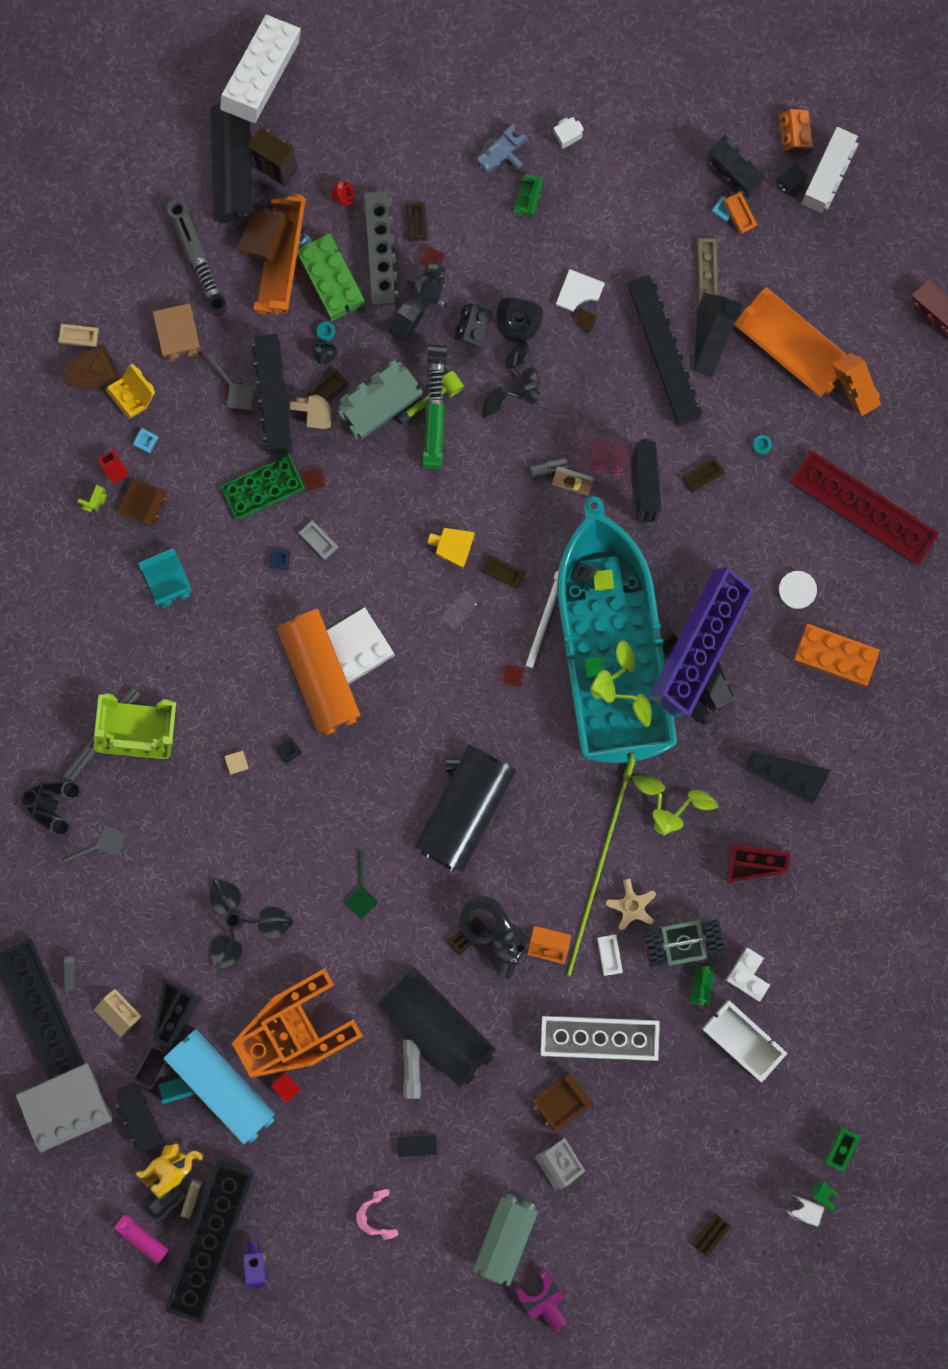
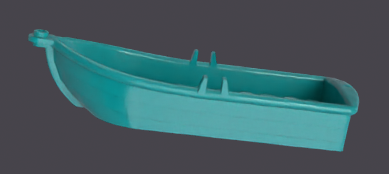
M590 497L584 503L586 519L576 529L563 553L557 581L558 603L582 756L590 761L628 762V753H633L635 761L661 754L673 748L677 743L674 716L649 697L665 666L663 639L661 638V625L658 619L654 586L647 562L637 544L618 524L605 516L603 502L598 497ZM596 504L597 508L591 509L590 505ZM579 562L594 567L598 571L612 570L614 589L594 591L593 577L585 582L573 581L572 577ZM624 640L630 645L636 659L635 670L632 673L626 670L623 674L613 679L615 695L636 697L639 694L645 695L652 709L651 722L648 728L637 718L633 709L634 700L615 698L613 702L608 703L602 698H594L591 687L596 678L586 679L584 659L604 657L605 670L613 676L622 669L616 657L618 643Z

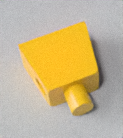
M444 528L441 536L430 533L427 544L438 547L436 556L464 569L475 533Z

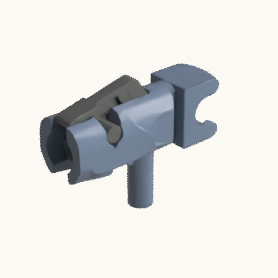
M511 125L505 130L498 140L489 139L477 156L476 163L485 173L500 166V162L504 159H508L517 169L522 167V162L512 151L517 150L525 142L526 137L525 135L517 138L513 137L515 125Z

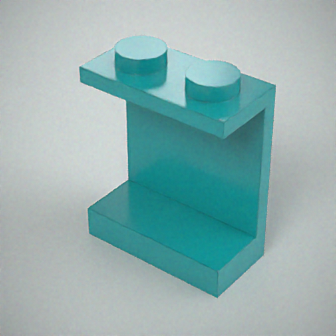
M174 548L138 563L141 571L144 573L157 607H168L173 604V600L178 598L180 601L190 597V593L193 592Z

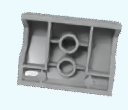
M88 1063L16 1094L30 1133L40 1153L112 1121V1112L107 1107L100 1093L98 1083Z

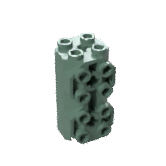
M395 360L390 362L386 366V370L382 373L377 372L370 378L372 380L370 384H360L355 388L353 394H346L339 400L341 402L338 411L339 416L345 424L347 422L350 424V431L356 439L359 437L361 439L365 438L423 395L421 388L418 390L416 387L418 383L405 366L403 367L401 362L396 363Z
M506 1193L505 1197L501 1196L487 1235L477 1256L473 1272L477 1273L479 1270L481 1272L480 1276L500 1284L506 1281V1285L510 1286L538 1210L535 1209V1204L524 1201V1203L518 1202L517 1197Z

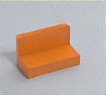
M534 926L527 955L565 964L571 935Z

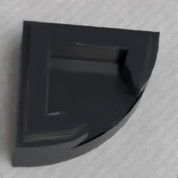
M579 562L572 580L575 582L588 581L598 570Z

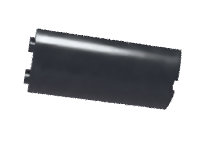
M218 103L210 109L214 221L224 224L229 223V220H233V216L244 219L249 218L253 214L252 167L248 148L251 138L250 121L220 110V104Z
M468 745L415 845L416 848L421 850L420 854L429 859L433 856L445 863L444 867L453 872L455 869L463 872L517 770L489 754Z
M415 967L377 1004L458 1087L464 1083L468 1085L475 1078L473 1073L482 1064L486 1066L494 1058L492 1054L496 1049Z

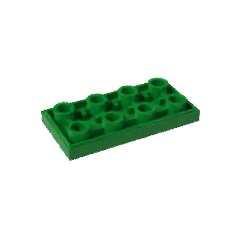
M290 454L220 486L236 521L305 490Z

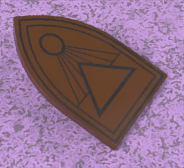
M105 345L75 357L66 368L62 382L76 388L93 389L120 380L121 377Z

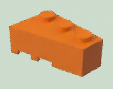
M849 353L831 364L855 413L863 416L881 405L880 395L874 387L865 360L860 356Z

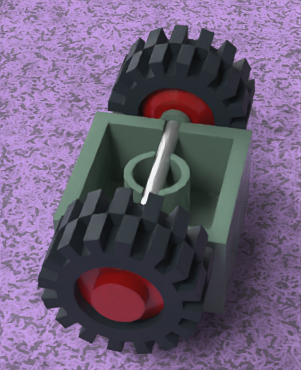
M700 920L660 927L661 935L659 930L643 933L649 966L665 965L666 962L667 966L707 959L704 943H706L709 956L725 953L719 920L703 921L704 935H702Z

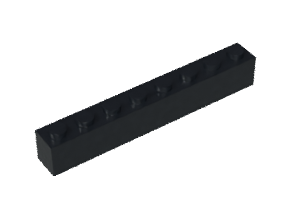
M648 275L628 282L629 292L678 427L700 420V414H703L700 403L695 401L694 396H696L694 386H690L688 382L690 375L686 367L683 368L681 362L683 361V355L681 350H677L675 346L677 339L675 333L670 332V319L667 314L664 315L662 309L664 308L662 298L658 297L656 293L658 286L655 279L652 280L651 276Z

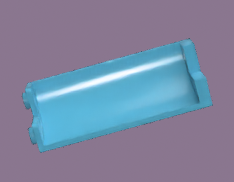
M197 1029L164 1057L166 1062L243 1144L247 1141L252 1143L259 1136L256 1133L263 1126L267 1128L275 1121L272 1118L275 1115L273 1110Z

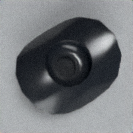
M512 297L503 298L499 302L497 307L498 330L505 339L513 342L528 341L539 330L543 318V309L539 304Z

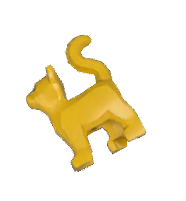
M177 1143L169 1146L165 1145L161 1156L153 1160L144 1172L138 1171L136 1175L146 1187L152 1186L150 1188L151 1191L160 1198L173 1187L180 1184L183 1177L191 1170L193 1159H203L200 1152L192 1151L186 1156L179 1151ZM185 1158L183 1168L179 1169L172 1165ZM156 1180H161L158 1185H153Z

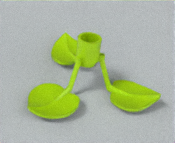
M621 640L616 648V657L622 669L613 676L607 670L601 671L597 675L591 691L595 699L602 698L608 703L613 702L615 698L634 700V712L642 724L648 728L651 722L652 709L647 697L643 694H639L638 697L615 695L613 679L623 674L626 670L632 673L636 666V659L632 648L626 641Z
M636 775L631 778L641 792L658 796L657 809L652 814L655 821L653 828L663 835L683 827L684 823L678 816L688 804L692 803L694 807L701 810H712L719 806L707 793L700 790H691L687 794L689 799L676 814H672L661 809V792L665 790L662 782L648 775Z

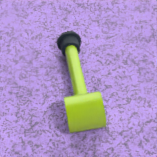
M454 371L442 377L444 382H442L443 393H441V396L446 393L449 397H452L465 387ZM430 395L407 411L403 410L396 414L404 426L411 419V416L426 407Z

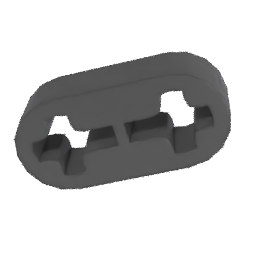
M75 955L64 957L65 992H76Z

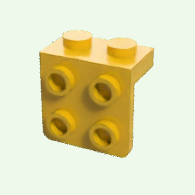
M133 364L128 366L120 380L106 388V392L128 419L144 411L155 394L152 384L146 381L140 369Z

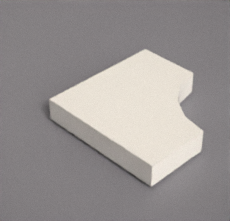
M569 269L556 306L574 312L576 307L582 302L590 300L598 302L605 283Z

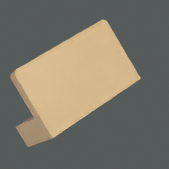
M116 989L103 998L94 1009L119 1037L123 1036L142 1017Z

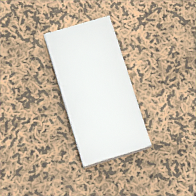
M617 936L598 937L597 941L603 975L623 973Z

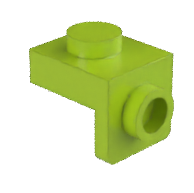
M96 485L90 502L78 499L81 509L90 513L92 510L98 511L100 504L103 505L106 500V490Z

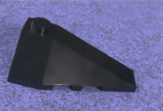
M703 293L696 316L694 371L709 377L713 376L739 313L741 303L723 296Z

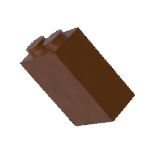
M254 208L237 250L247 257L276 264L293 223L282 212L277 211V213H274L267 208H263V210Z

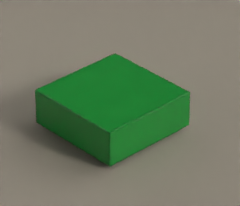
M604 657L584 659L586 679L596 678L601 671L605 670Z

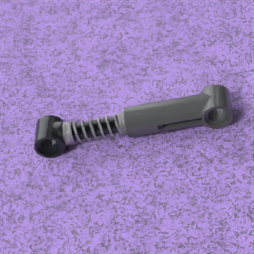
M172 200L167 206V211L188 262L194 267L198 279L201 280L200 284H202V289H204L207 298L208 309L212 315L222 316L227 311V303L222 293L215 287L217 284H214V279L210 275L211 270L207 268V256L187 208L181 200ZM181 208L182 212L180 214H173L174 209ZM184 221L189 236L186 237L180 222ZM215 302L222 303L219 309H214L212 306Z

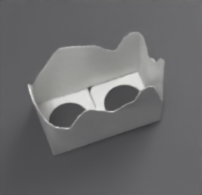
M797 1197L805 1207L800 1210H794L792 1213L787 1210V1213L796 1220L819 1226L824 1207L816 1202Z

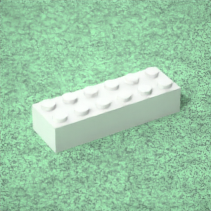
M265 15L221 95L220 110L256 123L299 43L301 28Z
M542 1016L541 1056L658 1060V1020Z

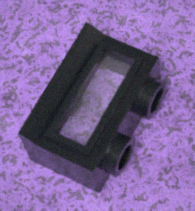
M179 1185L173 1187L160 1198L150 1193L143 1200L146 1203L143 1208L159 1224L187 1197V1193Z

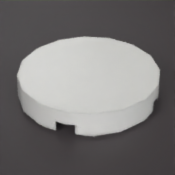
M803 571L788 573L779 584L781 601L792 609L808 607L814 601L817 594L815 580Z

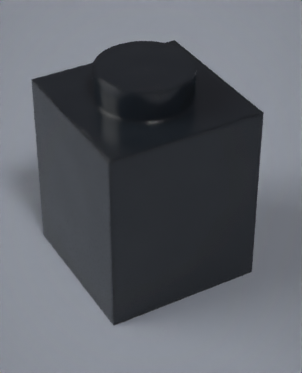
M794 163L778 177L777 187L782 193L786 192L790 195L806 181L808 176Z

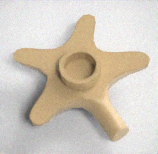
M631 879L623 880L625 897L620 900H607L606 902L608 907L617 909L623 914L619 929L624 930L635 919L652 924L654 922L653 918L644 909L655 897L656 893L650 891L638 896L633 892Z

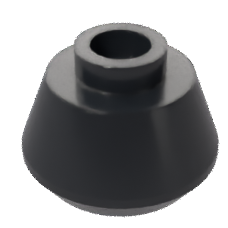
M319 341L312 346L314 359L320 365L331 363L338 353L336 346L329 342Z

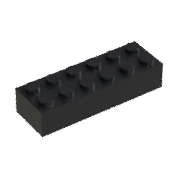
M277 334L254 336L255 342H251L254 358H257V361H254L255 373L259 376V380H256L257 391L262 397L258 399L261 414L264 413V417H261V426L263 432H266V436H263L264 448L266 451H269L270 455L293 453L280 341Z

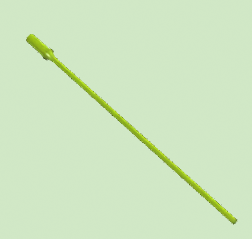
M633 753L629 754L624 774H622L623 785L567 975L570 976L627 782L632 778L631 774L635 764Z

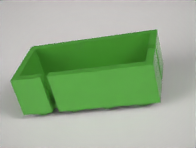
M330 233L298 249L297 255L331 322L347 314L344 306L348 305L349 311L352 312L365 305L364 298L343 257L338 252V248Z

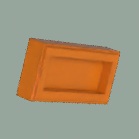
M741 191L723 200L739 234L757 226Z

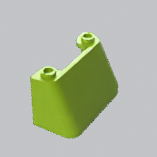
M99 694L93 749L96 752L155 759L170 758L176 702L164 699L158 702L156 707L118 703V699L112 694Z

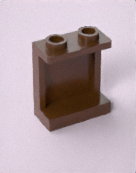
M569 1072L533 1100L535 1105L532 1107L539 1116L543 1114L547 1119L544 1123L549 1130H555L557 1133L580 1113L590 1108L593 1102Z

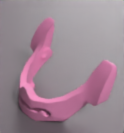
M388 1189L375 1191L373 1199L365 1202L357 1212V1224L360 1229L369 1235H382L383 1240L394 1238L398 1235L396 1229L377 1230L367 1224L366 1209L372 1203H377L382 1198L389 1196Z

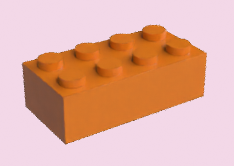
M807 624L804 627L792 662L865 688L868 686L880 650Z

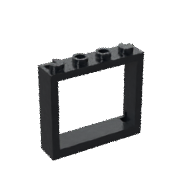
M646 438L636 442L632 454L638 523L657 521L662 510L656 441Z

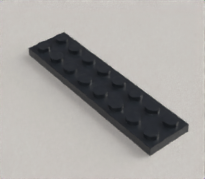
M32 938L1 951L0 967L48 1079L50 1080L86 1064Z

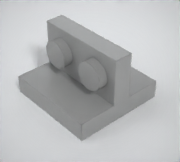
M565 1138L535 1156L555 1190L565 1188L585 1172Z

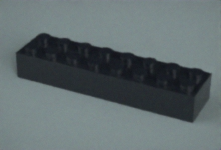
M222 1159L217 1160L168 1300L166 1312L200 1324L204 1322L256 1171Z

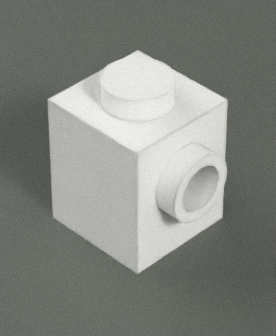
M574 117L562 119L553 128V134L562 149L581 139L582 131H584L581 123L575 121Z

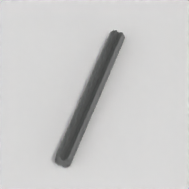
M131 688L120 703L133 704L140 696V693L136 689ZM94 737L63 775V779L67 782H73L96 752L93 749Z

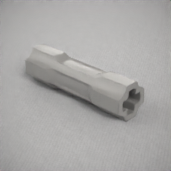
M412 1039L403 1040V1098L405 1099L421 1098V1049Z

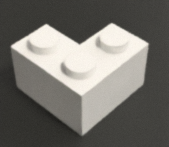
M745 947L725 980L759 1002L770 986L754 975L764 958Z

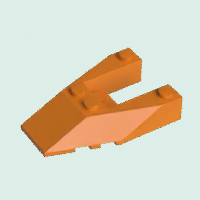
M326 968L273 997L232 1042L250 1077L312 1066L363 1037L362 1032L353 1019L319 1038L306 1016L301 1004L335 985Z

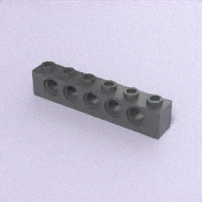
M387 191L364 193L372 307H395V301H399L398 290H394V283H397V271H393L392 264H396V255L391 251V246L395 245L394 234H390V227H393V215L389 216V209L392 208V199L387 196ZM381 209L384 211V214L376 216L374 212ZM378 228L386 230L383 235H378L375 231ZM384 246L387 248V251L380 254L377 252V248ZM380 265H386L388 266V270L386 272H380L378 270V267ZM387 283L390 287L388 290L382 291L379 286Z

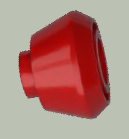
M341 180L332 187L330 196L336 204L348 206L352 204L355 193L349 182Z

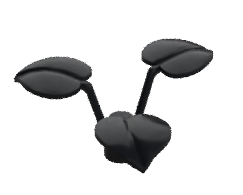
M524 341L514 347L506 358V367L509 369L515 368L520 375L512 388L513 392L504 391L502 387L491 391L483 405L482 415L484 418L502 408L506 395L517 397L520 400L523 398L530 404L536 403L540 398V392L536 389L541 387L537 370L534 367H529L521 372L519 369V365L523 364L528 357V342Z
M214 880L210 890L211 905L221 915L226 914L230 910L225 922L230 927L231 939L226 935H221L212 941L210 954L213 968H227L240 959L242 945L234 941L235 929L242 928L244 923L262 924V934L267 938L277 939L283 936L293 924L291 916L280 908L267 907L261 911L260 917L262 921L244 919L241 915L234 913L233 910L241 902L242 895L240 889L232 883Z

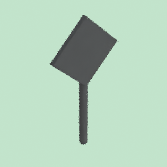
M209 356L210 362L230 386L227 407L251 410L254 386L233 384L215 360Z
M104 825L96 846L64 859L63 862L66 863L96 849L118 857L127 834Z

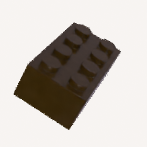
M260 127L248 145L253 165L256 169L286 187L298 169L292 144L285 139H282V141L278 139L276 134L270 129L264 130Z

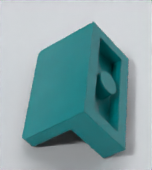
M182 1078L158 1085L163 1099L161 1100L162 1104L196 1094Z

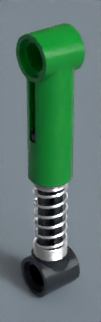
M428 344L427 364L430 365L429 370L431 372L429 374H431V377L429 379L431 381L429 383L430 398L428 399V404H426L423 469L442 470L445 405L442 404L443 400L441 398L443 396H441V393H443L442 382H444L442 380V377H444L442 372H444V364H447V345Z

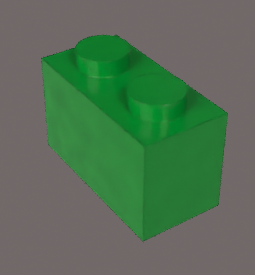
M839 1127L823 1162L844 1172L860 1136Z

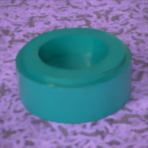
M321 322L316 328L318 338L322 341L332 340L335 336L333 324Z
M760 435L754 439L752 447L757 454L765 455L771 450L772 442L769 437Z

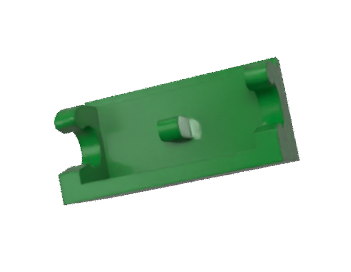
M527 174L522 177L513 211L514 214L534 218L543 184L542 177Z
M819 1178L810 1196L833 1210L835 1205L827 1198L831 1197L830 1194L838 1197V1193Z

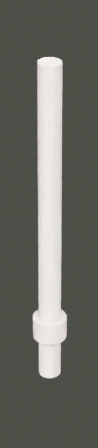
M557 571L555 572L553 578L555 581L526 666L530 668L534 666L558 596Z

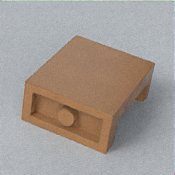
M190 303L153 312L164 359L173 361L179 359L181 355L186 354L187 357L197 355L201 351Z

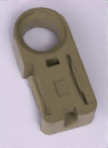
M193 1178L181 1217L191 1219L203 1181Z

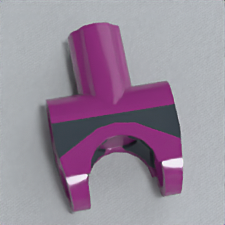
M542 1268L538 1271L544 1284L540 1294H528L523 1291L520 1285L514 1288L530 1318L534 1320L542 1314L554 1332L567 1323L566 1318L556 1305L564 1300L565 1297L555 1281Z

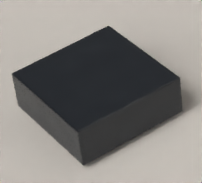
M292 737L276 747L286 764L302 754Z

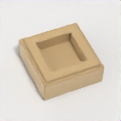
M244 751L225 756L230 775L249 769Z

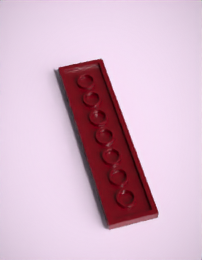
M810 450L790 481L791 484L917 566L939 535L937 531L812 450Z

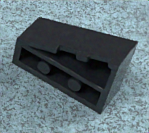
M724 134L709 150L706 160L707 164L713 171H719L726 183H732L736 187L735 190L737 192L741 191L743 196L745 195L749 198L764 182L765 176L750 160L746 161L739 154L741 151L738 147L733 149L727 142L729 138Z
M163 979L162 993L159 998V1010L156 1016L152 1040L169 1049H174L178 1045L202 997L170 980Z

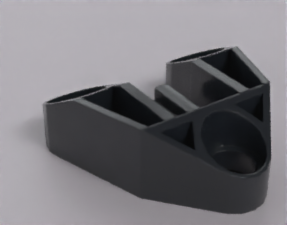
M42 782L22 794V804L32 820L57 836L69 834L71 825L67 820L40 812L38 808L56 812L59 801L42 796L43 792L58 797L77 799L82 794L79 784L75 782ZM72 785L78 788V793L75 796L68 794V788ZM29 793H33L36 797L33 804H28L25 800L26 795ZM60 822H64L67 825V830L64 833L57 831V825Z

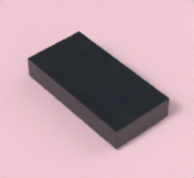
M436 1135L397 1137L398 1157L437 1155Z

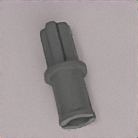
M563 458L551 462L546 460V463L531 465L532 478L545 474L552 475L553 472H556L557 466L568 469L567 459Z

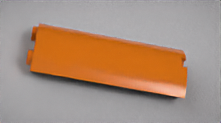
M293 194V196H287V198L277 197V199L271 200L273 212L277 213L279 211L288 216L287 219L293 225L276 264L264 261L258 302L254 304V311L257 314L278 315V312L281 314L288 312L306 198L302 195Z
M766 287L752 304L743 311L734 325L819 397H822L824 393L829 395L835 388L833 383L838 379L831 364L847 354Z
M318 608L295 617L294 620L287 621L277 627V632L318 735L322 733L325 736L336 732L335 728L344 723L346 726L356 723V719L361 715Z

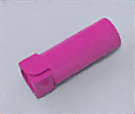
M124 1215L114 1227L126 1241L156 1265L169 1251L166 1246L128 1215Z

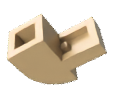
M312 395L309 396V400L308 398H297L296 401L290 402V410L308 412L307 427L321 429L331 427V407L323 397Z

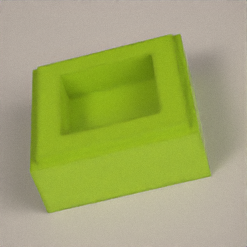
M612 570L597 571L593 576L594 591L614 589Z

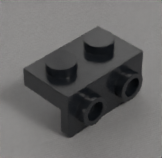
M474 303L465 304L460 311L461 317L459 324L455 328L454 340L463 341L478 348L482 347L492 311Z

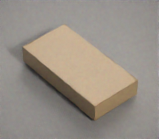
M61 324L58 342L61 344L97 348L99 328Z

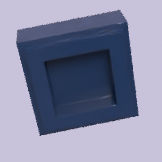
M271 549L270 569L289 570L290 550Z

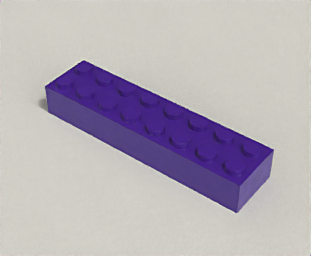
M728 567L714 569L649 695L652 700L675 718L690 717L754 591V588Z

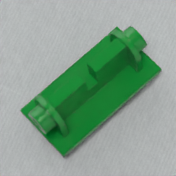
M695 965L690 1003L710 1005L714 967Z

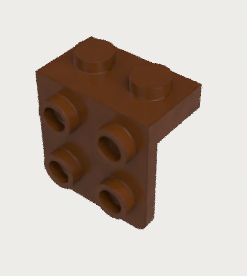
M134 479L121 503L119 513L153 528L154 524L156 525L160 519L161 514L159 513L162 507H165L167 504L168 493L166 490L156 489Z

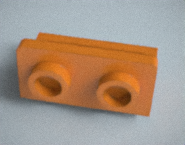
M790 109L779 115L784 151H789L793 148L810 149L813 147L808 110Z

